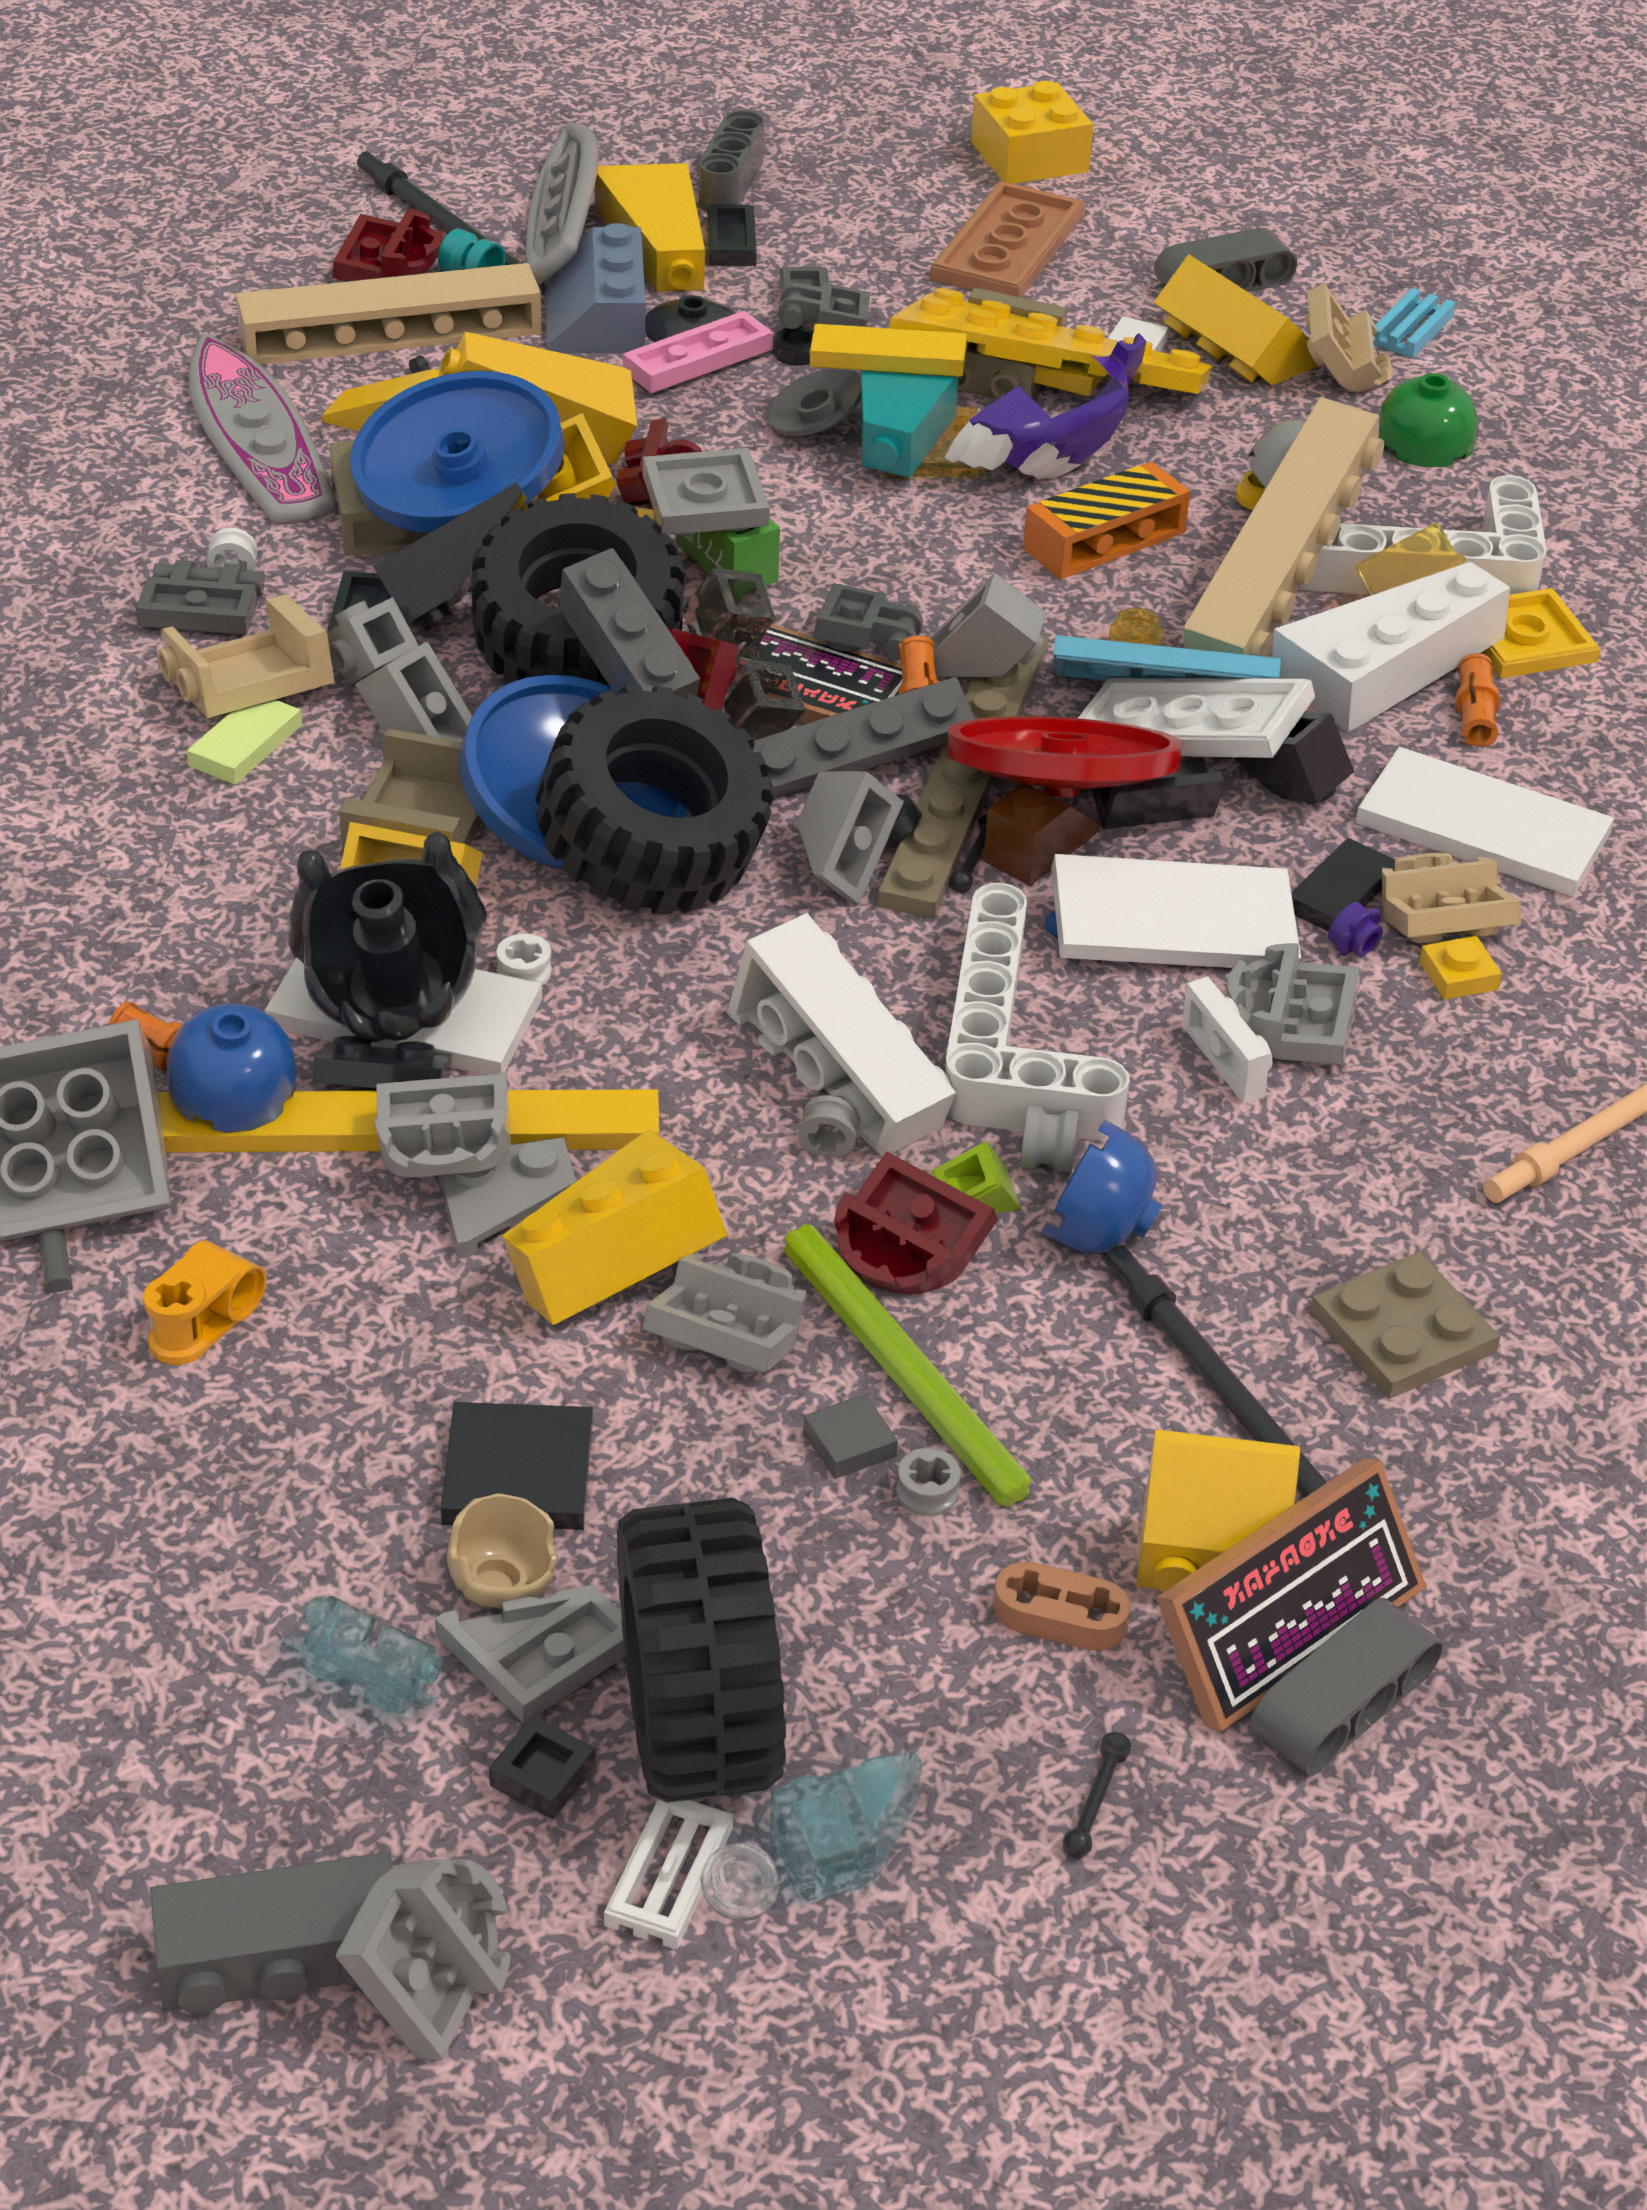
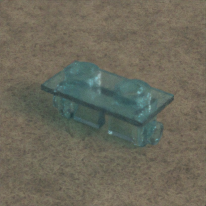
M318 1596L314 1597L306 1606L303 1614V1623L310 1626L306 1637L283 1639L281 1643L282 1647L304 1657L302 1663L304 1670L331 1682L342 1683L344 1679H347L365 1688L366 1691L363 1698L380 1709L404 1714L407 1708L434 1705L440 1698L422 1689L424 1684L432 1685L439 1677L443 1668V1658L435 1655L434 1645L424 1642L392 1625H383L375 1647H372L367 1643L377 1618L343 1602L335 1596H329L325 1600Z

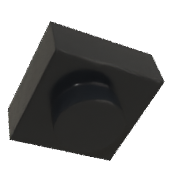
M531 1715L489 1767L490 1786L554 1819L595 1768V1748Z

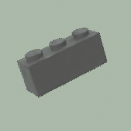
M613 548L562 570L558 608L615 695H618L620 688L641 685L643 691H652L653 687L661 686L673 688L672 694L685 698L688 693L694 696L698 695L700 677Z
M390 1851L150 1887L156 1965L163 2012L183 2009L192 2013H204L219 2008L225 2002L257 1997H266L271 2000H288L301 1995L308 1989L340 1984L360 1988L335 1955L372 1886L382 1875L393 1869Z

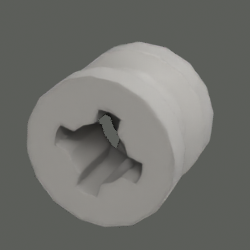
M1028 1105L1020 1168L1034 1169L1040 1164L1053 1165L1059 1173L1072 1174L1079 1111L1065 1110L1060 1115L1046 1114L1040 1106Z

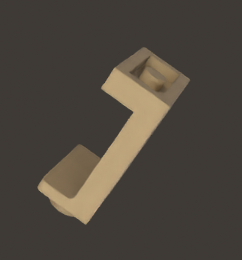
M287 594L265 599L270 630L195 650L171 626L161 629L164 648L158 649L157 656L165 680L167 682L173 681L186 702L191 701L207 718L335 683L327 631Z

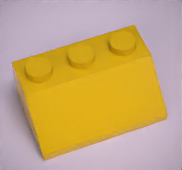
M1189 254L1153 302L1168 315L1163 322L1167 327L1186 340L1191 333L1199 337L1196 345L1217 361H1220L1224 354L1231 358L1232 361L1228 366L1250 383H1253L1258 376L1270 385H1275L1318 367L1307 347V340L1310 338L1288 317Z

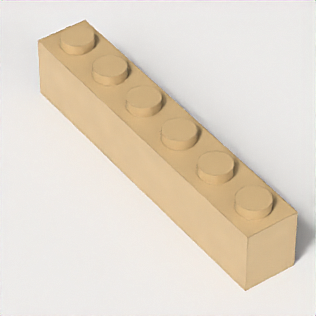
M529 263L236 293L238 328L244 353L259 364L459 343L464 332L497 339L541 334V292Z
M1323 397L1319 398L1183 627L1184 648L1268 656L1272 645L1274 629L1278 623L1285 625L1289 620L1295 605V594L1300 585L1307 586L1311 582L1317 568L1318 554L1324 545L1328 547L1332 545L1337 536L1340 516L1346 507L1353 508L1359 498L1363 476L1368 469L1375 470L1380 462L1384 450V440L1379 438V415Z

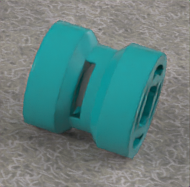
M460 228L453 229L446 235L438 255V265L441 272L503 266L506 260L505 250L502 245L488 239L478 241L475 234Z

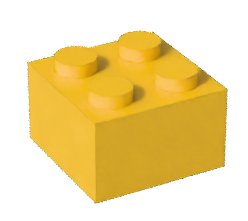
M1038 81L1033 86L1020 88L997 87L991 92L974 94L971 143L1003 182L1015 184L1089 172L1094 124L1058 82Z

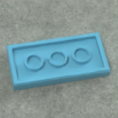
M1055 635L1053 673H1055V676L1107 681L1109 678L1279 679L1281 658L1059 635Z

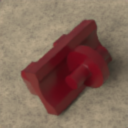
M666 418L651 421L647 437L626 442L624 455L628 468L618 471L616 482L623 501L627 504L650 501L652 506L643 477V457L703 452L692 441L679 439L668 442L666 434L669 425Z

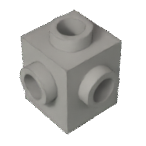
M393 597L371 608H368L366 602L362 601L335 615L339 625L327 633L332 666L343 675L349 685L366 678L419 646Z

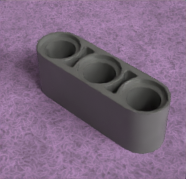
M739 110L728 113L721 121L699 163V206L701 209L707 212V205L742 203L763 163L764 118L762 115L753 111Z
M1255 228L1169 246L1156 259L1154 274L1165 287L1189 254L1242 289L1252 292L1285 285L1295 275L1298 262L1295 254L1271 230Z
M1378 1598L1286 1674L1264 1695L1253 1712L1250 1720V1730L1310 1777L1315 1776L1324 1766H1327L1371 1727L1370 1724L1374 1725L1418 1686L1417 1684L1422 1683L1430 1675L1442 1655L1444 1642L1386 1598Z

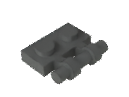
M793 282L786 285L782 290L778 317L781 323L789 329L798 328L805 321L816 324L866 327L870 292L828 283H822L821 288Z
M176 560L174 565L155 563L153 577H147L136 606L137 624L142 627L168 628L173 626L175 629L247 635L257 606V593H263L264 572L246 571L243 565L224 564L223 569L196 567L194 561Z
M833 583L816 618L813 638L825 640L829 647L840 651H856L859 648L868 649L870 642L881 644L889 659L900 660L898 644H902L901 641L907 637L919 636L923 626V618L916 606L885 601L886 594Z

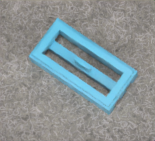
M1411 288L1376 324L1377 333L1373 335L1375 338L1373 344L1377 347L1414 358L1453 318L1456 302L1447 299L1439 306L1437 305L1438 296L1429 294L1424 300H1421V290ZM1427 314H1430L1431 316L1406 341V344L1402 343L1401 341L1408 334H1411L1417 328V325L1421 322V320Z

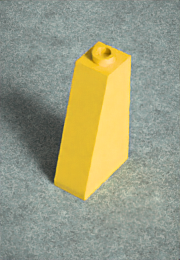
M688 163L598 166L594 186L595 211L606 226L613 223H621L629 227H641L644 276L656 292L704 290L705 247Z
M464 332L457 348L450 347L441 362L439 376L468 371H491L510 374L533 383L553 401L558 411L560 422L583 413L597 445L608 464H616L625 449L626 442L630 440L637 427L631 370L621 366L470 332Z

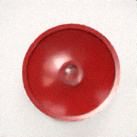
M1044 716L991 717L959 722L949 727L947 744L948 757L958 763L995 777L1023 784L1043 786L1044 793L1055 797H1075L1079 795V789L1130 785L1170 775L1180 769L1182 742L1178 738L1158 730L1102 720Z

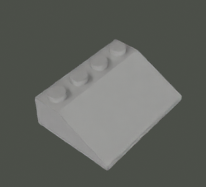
M138 1019L0 1047V1242L39 1234L46 1230L65 1229L172 1207L161 1105L151 1047Z

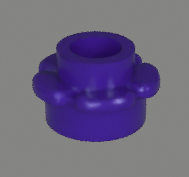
M1354 902L1339 913L1328 931V939L1337 946L1339 954L1346 956L1353 951L1358 956L1363 957L1376 947L1383 934V929L1377 925L1381 920L1380 911L1376 908L1369 911L1359 902Z

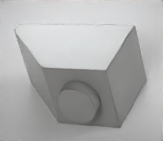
M994 573L929 637L934 643L936 677H1003L1018 661L1023 665L1027 664L1043 644L1044 638L1040 636L1046 612Z
M428 641L355 684L383 731L386 732L387 729H394L463 742L472 715Z
M819 771L797 821L813 875L848 902L860 904L904 801L867 771Z

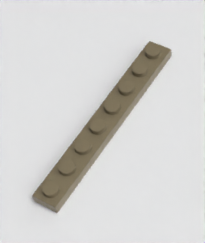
M1040 635L1044 638V641L1036 655L1025 665L1018 661L1003 677H973L965 697L975 719L1021 716L1048 653L1049 636ZM947 744L943 745L917 803V807L922 812L921 820L915 829L901 840L880 886L878 907L935 919L950 884V878L957 868L995 776L952 760L947 755Z

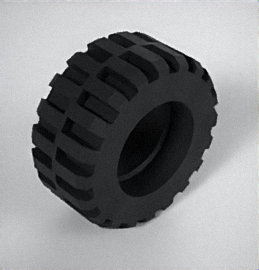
M575 493L560 494L559 500L549 502L543 497L531 501L528 504V509L525 511L516 508L501 519V527L497 524L494 525L484 536L482 546L476 550L472 561L471 595L474 638L478 649L484 653L485 662L496 674L501 675L504 673V680L508 684L529 677L561 675L583 678L609 686L561 611L548 607L536 599L550 591L561 588L562 570L613 548L666 627L682 631L684 569L683 562L678 558V549L671 537L666 533L662 534V527L647 514L642 518L639 517L638 510L634 506L622 501L618 505L608 503L606 496L591 494L590 499L576 498Z
M641 685L620 688L618 695H615L610 690L592 697L589 703L581 704L569 714L566 724L561 725L537 787L535 801L538 807L535 815L538 828L542 835H546L544 843L554 860L562 859L564 861L563 871L575 883L582 880L590 886L589 893L603 901L608 896L620 901V908L637 912L640 907L651 908L652 914L662 915L673 914L675 907H680L683 913L703 908L707 900L716 902L727 895L732 885L740 882L748 868L772 813L770 806L774 796L773 785L770 778L767 777L769 769L761 752H753L755 743L744 728L737 730L731 725V716L720 708L713 711L702 705V698L690 693L687 694L686 698L672 694L673 688L655 686L652 688V691H643ZM637 782L657 787L678 799L690 811L693 817L675 818L650 812L627 798L615 783Z
M732 1497L632 1509L618 1521V1586L631 1708L647 1791L651 1796L663 1802L671 1803L767 1790L780 1780L784 1774L783 1765L786 1762L784 1745L786 1721L783 1705L785 1702L784 1687L780 1666L781 1655L775 1623L776 1614L773 1594H771L767 1560L762 1548V1537L759 1526H756L754 1511L750 1508V1505Z

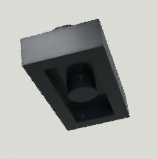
M340 1036L334 1038L333 1043H326L315 1056L313 1082L376 1088V1084L450 1078L451 1054L434 1052V1045L425 1042H401L396 1045L395 1049L372 1047V1042L361 1040L357 1036Z

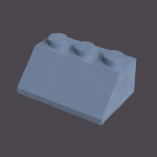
M613 223L605 227H592L581 237L576 254L558 272L545 281L546 350L559 353H626L645 346V287L641 227H629L621 223Z

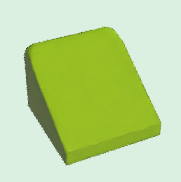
M987 1141L931 1170L932 1176L994 1208L996 1213L1021 1209L1007 1167Z

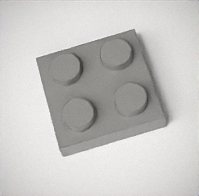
M749 448L643 457V477L657 522L662 527V534L691 536L697 532L719 530L745 531L752 527L769 526L770 507Z

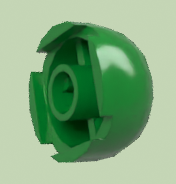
M1429 373L1411 378L1394 387L1386 396L1379 413V438L1384 440V447L1386 445L1389 449L1396 452V459L1421 467H1446L1453 465L1454 458L1461 457L1464 454L1465 459L1471 456L1475 447L1478 433V415L1472 398L1463 388L1450 381L1446 376Z

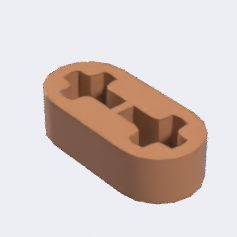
M1024 1561L1005 1567L996 1578L993 1611L997 1619L1005 1627L1016 1632L1090 1650L1113 1648L1122 1642L1127 1634L1131 1602L1127 1593L1113 1582L1048 1565ZM1023 1591L1036 1593V1596L1031 1599L1030 1604L1017 1601V1598L1022 1595ZM1093 1608L1106 1610L1101 1621H1093L1087 1618Z

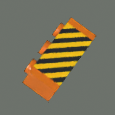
M1152 461L1027 506L1023 549L1062 580L1184 534L1191 491Z

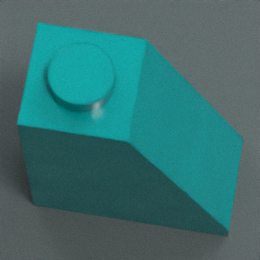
M860 370L861 401L859 404L862 466L910 478L956 417L958 377Z

